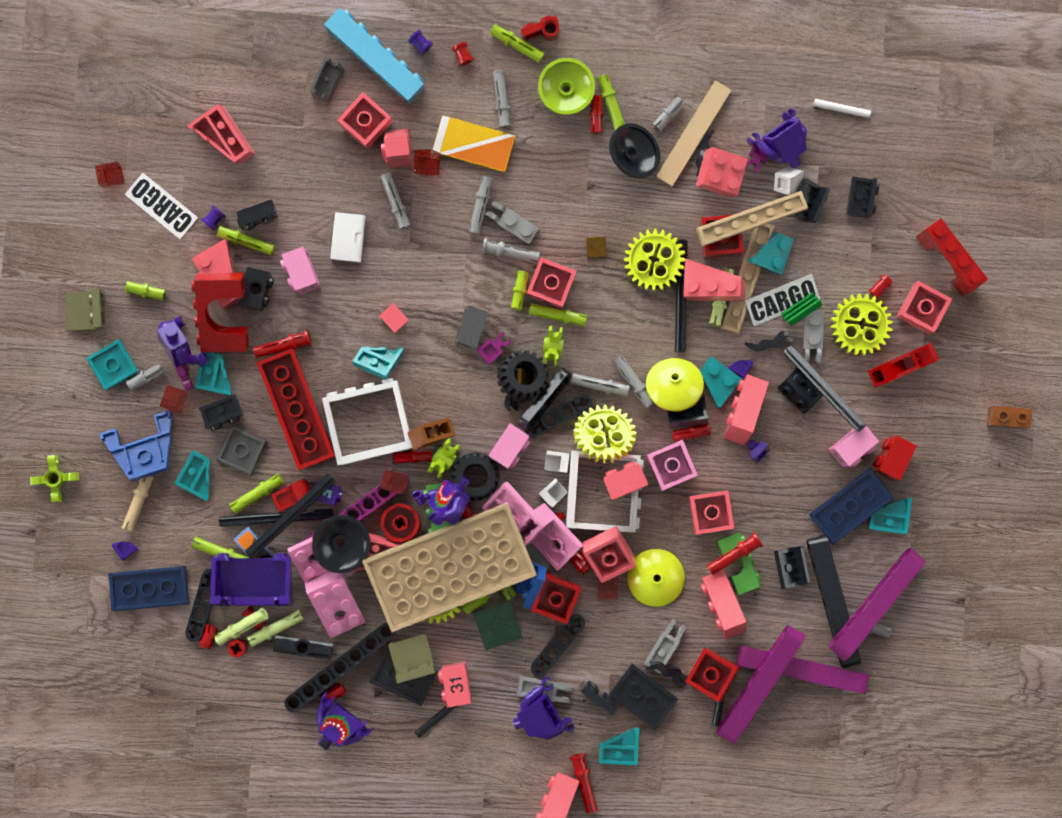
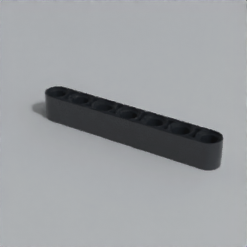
M826 535L807 539L806 542L834 639L850 617L828 538ZM858 648L845 661L838 657L842 669L861 664Z
M385 622L290 694L285 699V708L290 712L300 710L395 636L396 631L392 632L391 636L386 637L382 634V628L384 626L389 627V624ZM368 638L376 640L377 645L375 648L367 646L366 641ZM353 650H358L361 653L359 660H354L351 657ZM337 662L345 664L346 669L344 672H339L336 669ZM322 674L329 675L330 682L328 684L321 682L320 677ZM312 686L315 691L314 695H307L305 687ZM290 698H297L299 706L292 707L289 702Z

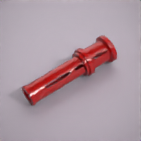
M306 329L303 333L289 334L287 338L253 346V352L255 357L259 358L292 348L297 350V348L302 346H312V340L308 329Z
M755 532L743 542L739 541L738 546L707 564L713 576L743 556L748 557L755 549L764 547Z
M585 752L577 753L569 757L570 761L573 762L575 770L573 775L579 781L585 812L591 813L589 805L592 806L593 812H596L598 808L588 776L591 771L587 767L585 760L587 755Z

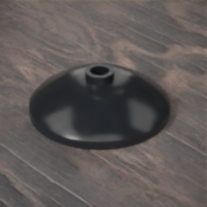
M629 123L621 125L612 133L609 141V150L612 160L619 170L630 177L638 179L646 178L657 170L660 163V149L656 139L647 129L640 125Z
M335 515L327 518L317 527L312 538V552L316 561L324 569L333 573H348L363 564L362 561L368 557L371 546L370 536L366 527L358 519L348 515ZM337 539H342L341 545H336Z

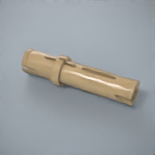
M148 476L140 479L137 489H134L133 493L135 495L121 528L131 532L134 531L133 529L145 498L149 496L147 493L154 479L153 477Z

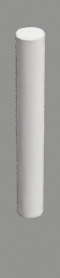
M818 99L814 100V107L869 118L871 114L870 110Z

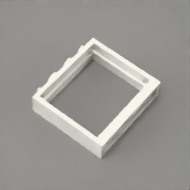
M393 378L382 380V384L375 385L374 382L364 384V388L356 390V387L344 389L345 393L337 394V391L326 394V397L322 398L338 466L413 449L407 434L410 429L397 380L394 381ZM393 388L405 442L342 456L330 403Z
M571 451L566 527L607 531L617 526L574 522L579 458H588L589 453L582 455V451ZM641 455L621 456V461L639 463L643 471L644 460H640ZM638 490L631 492L629 526H617L620 532L636 533V529H639L640 517H637V510L641 509V498H638Z

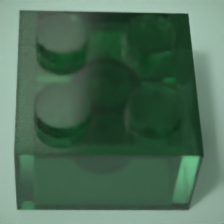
M510 600L473 613L485 650L522 638Z

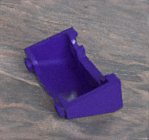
M217 553V557H212L210 604L216 606H293L291 557H287V553H276V557L251 559L229 557V553Z

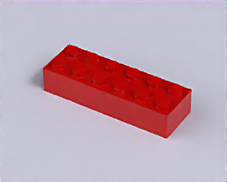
M292 348L256 362L297 469L302 471L335 458L333 446L296 351Z

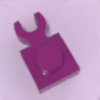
M754 145L748 154L752 159L747 161L745 169L750 164H753L756 167L754 170V174H756L760 169L759 162L765 164L769 157L763 154L757 148V145Z
M504 332L497 336L495 342L490 338L477 349V352L488 365L503 354V351L500 349L501 347H507L511 344L510 339L505 343L501 341V337L505 335Z
M182 364L177 368L175 367L184 389L187 391L193 389L194 385L188 373L190 370L189 365Z

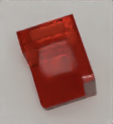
M432 149L415 150L413 172L421 176H438L441 153Z
M118 161L95 166L98 185L102 188L125 182L122 165Z
M167 385L160 407L181 413L188 392Z
M385 469L380 488L404 494L408 475Z
M619 576L603 583L598 579L597 597L618 599Z

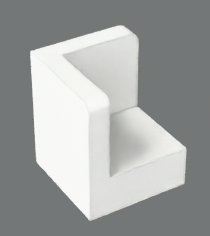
M788 166L776 172L774 191L786 195L794 194L798 191L804 178V171Z
M546 451L544 470L567 473L570 454Z
M555 478L539 495L552 508L568 491Z

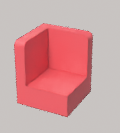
M394 303L379 316L395 334L408 322L407 317Z

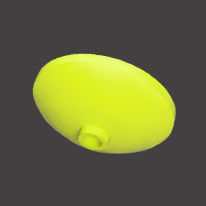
M680 358L660 361L652 367L646 379V390L649 398L660 408L669 411H682L692 407L698 402L703 393L704 380L701 372L694 364Z
M649 549L635 557L636 567L628 570L627 573L628 586L633 596L641 603L653 607L664 606L673 602L680 595L685 583L684 569L677 557L662 549ZM656 574L660 575V581L655 582L653 579Z

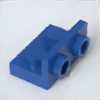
M534 562L532 564L537 575L519 582L515 588V592L522 594L524 599L523 607L531 609L545 581L547 567Z

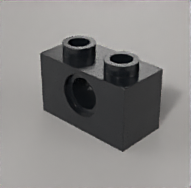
M247 267L244 277L245 292L243 298H239L238 304L243 307L263 311L269 302V296H267L268 289H272L274 282L272 274L267 271ZM256 285H261L262 290L259 294H253L252 292L253 287Z

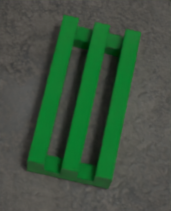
M812 292L782 312L781 315L792 327L823 304Z

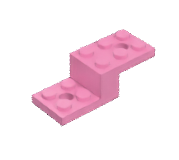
M508 482L504 483L482 507L484 511L508 502L525 546L532 543L557 571L584 546L545 503L533 510ZM554 540L559 541L561 548L555 546Z
M312 538L288 548V553L305 583L307 595L330 638L366 623L349 589L346 575L344 573L330 572L324 569L316 560L311 561L308 559L313 554ZM338 611L345 612L341 617L335 616V613Z

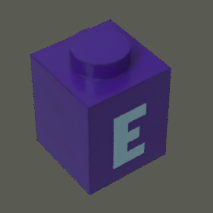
M331 485L315 501L337 505V502H341L343 491H340L341 487Z

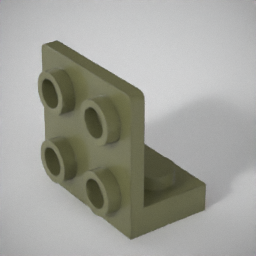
M95 288L88 292H70L65 294L68 331L106 329L105 293L102 289Z
M426 634L389 644L397 683L436 672Z

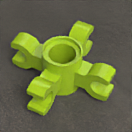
M550 325L548 336L544 339L543 364H547V361H553L554 367H557L564 339H562L563 328L560 327L559 332H553V326Z
M447 439L443 447L440 446L428 469L430 473L433 470H437L438 478H441L446 470L450 469L457 458L455 455L460 449L458 444L454 448L451 447L450 443L452 441L450 439Z
M58 455L47 456L49 471L44 476L30 477V485L46 484L51 487V502H61V486L66 481L80 480L79 472L64 474L62 471H59ZM56 473L59 480L56 484H53L51 477Z

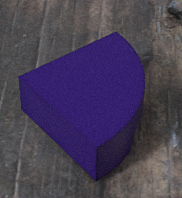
M739 360L732 363L728 369L744 379L754 362Z
M126 541L112 544V547L122 561L139 550L137 546Z

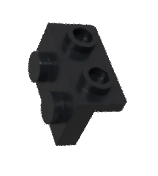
M854 176L851 178L846 215L869 218L872 214H875L877 203L874 202V198L879 192L877 178L866 179Z
M803 178L797 192L802 191L808 209L793 214V216L805 223H816L821 215L822 207L828 199L830 189L828 187H821L811 180Z
M272 200L236 212L239 227L246 231L256 228V225L268 224L273 222L274 219L279 218Z
M798 368L794 369L777 387L803 414H806L823 396Z
M236 394L199 408L205 422V429H211V431L222 428V424L227 422L229 424L240 421V417L244 416Z
M702 394L698 402L688 409L682 411L667 410L670 428L708 424L705 395Z
M803 546L774 551L781 589L811 583Z

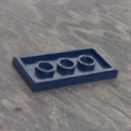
M870 467L813 510L809 516L834 545L895 497Z
M186 566L108 573L111 612L189 604Z

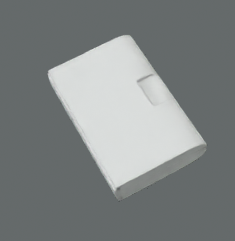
M335 212L330 260L361 263L365 215Z

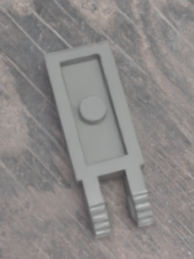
M493 201L491 205L501 211L503 215L501 218H498L489 211L485 215L495 221L498 226L529 245L539 228L509 208L506 209L501 204Z
M814 311L804 318V359L809 363L810 350H816V365H820L822 359L824 311Z
M672 619L665 631L661 633L643 664L650 665L651 662H663L666 665L680 643L679 640L686 630V626L682 625L674 638L669 635L676 624V620ZM654 670L658 674H661L659 670Z
M520 676L517 695L525 697L535 687L541 686L542 679ZM546 681L544 683V686H549L553 683L551 690L543 691V694L547 693L551 702L570 703V698L556 696L557 689L568 692L572 691V686L558 684V682Z

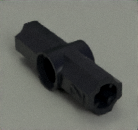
M275 635L273 652L331 660L333 643ZM300 642H305L308 645L307 652L303 653L299 650Z

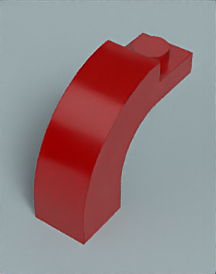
M931 342L867 372L874 387L877 388L940 359Z

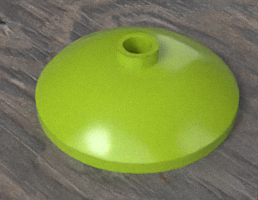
M561 58L549 63L543 69L538 81V92L542 102L549 110L560 115H573L584 110L592 101L595 93V80L590 69L581 61L573 58ZM569 87L570 91L564 92L563 88Z

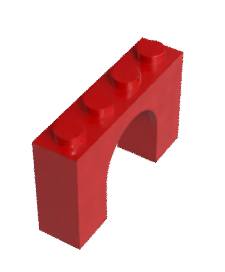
M942 218L916 236L927 251L932 248L936 249L949 262L956 275V278L951 283L961 296L974 291L989 280Z
M197 273L195 279L192 280L191 288L192 292H195L196 297L193 299V308L197 310L195 327L198 328L199 334L196 336L197 345H200V352H247L249 346L248 326L227 327L219 325L210 317L208 312V305L216 299L243 298L245 292L244 273Z

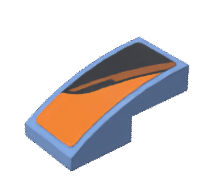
M247 527L234 538V541L245 552L259 537ZM265 547L255 558H272L275 555Z

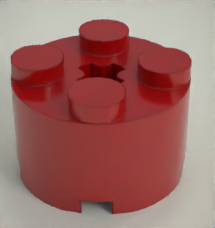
M394 504L387 508L381 517L383 533L394 542H406L413 539L421 526L419 513L407 504ZM402 517L406 525L398 528L399 524L396 523V520H400Z

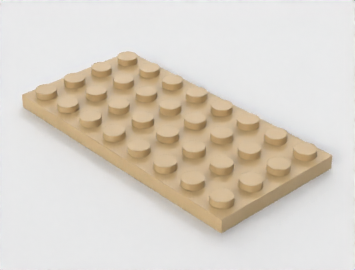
M508 502L459 521L456 526L449 525L362 561L391 632L537 575Z

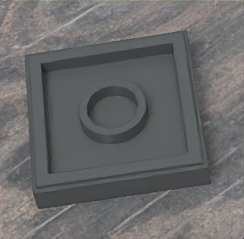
M231 425L216 460L252 476L267 440Z

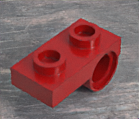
M548 15L540 19L538 23L534 24L531 22L524 25L523 29H521L523 41L540 34L548 41L555 40L559 35V21L556 15L553 17ZM552 26L556 31L550 34L545 29Z
M303 478L271 494V497L278 511L281 512L297 503L311 487L307 478Z

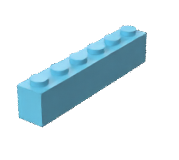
M339 8L324 24L326 30L410 104L425 88L422 83L424 81L422 77L417 73L413 75L409 71L410 67L402 60L399 62L391 49L382 47V42L375 35L371 37L367 33L368 29L359 22L357 24L352 20L354 17L347 10L342 11Z

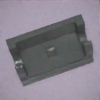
M324 57L310 88L312 96L328 103L330 102L344 71L339 62L334 63L330 58Z
M469 305L465 306L454 343L477 348L488 312Z

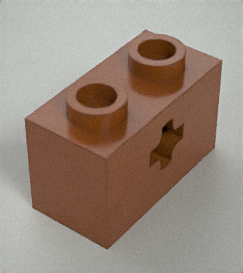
M1002 406L988 407L987 426L1014 429L1031 428L1032 409Z
M449 417L419 425L407 432L413 450L445 442L456 435Z

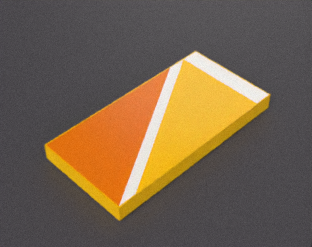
M442 115L432 153L505 173L515 135Z

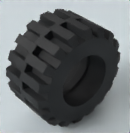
M521 350L517 351L515 354L512 353L499 367L498 371L500 372L497 374V378L500 380L497 383L498 386H502L500 391L507 393L505 397L508 399L513 397L515 402L518 400L521 403L526 400L529 402L545 389L549 378H546L549 375V371H545L547 364H543L541 362L543 359L541 357L537 358L536 353L529 354L527 350L523 353ZM523 368L528 370L532 378L531 385L519 383L514 376V369Z
M472 452L460 457L454 464L451 472V481L455 483L459 476L464 477L465 471L470 466L478 465L483 467L487 473L485 484L479 488H472L467 485L464 489L470 500L480 501L490 497L496 491L500 474L492 458L483 453Z

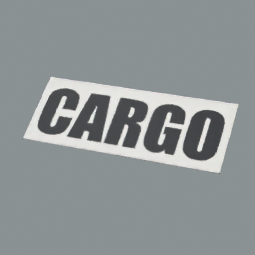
M144 173L139 176L125 193L128 198L179 239L184 236L198 219L196 215Z
M809 274L746 300L745 303L753 326L781 316L782 312L812 292L820 300L813 275Z

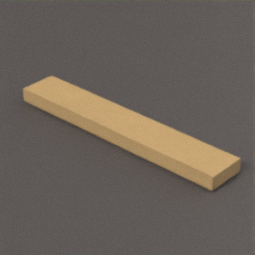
M715 80L656 178L671 187L674 185L730 94L731 89Z
M802 191L698 227L696 232L702 247L802 212L807 210L808 206Z
M765 224L753 229L738 274L746 282L745 301L751 299L761 269L756 265L748 263V260L760 251L759 248L763 244L768 242L775 227L773 225ZM729 301L721 329L736 334L740 333L748 309L745 301Z

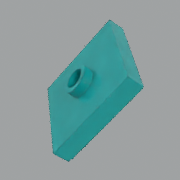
M121 339L114 341L86 358L105 391L112 389L139 373Z

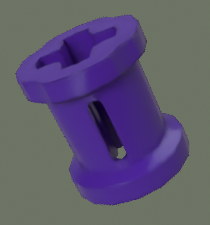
M421 30L416 31L408 40L409 44H413L419 50L420 55H424L433 45L431 41H428L422 35Z
M212 206V210L201 221L214 231L215 226L222 218L225 219L226 216L215 206Z

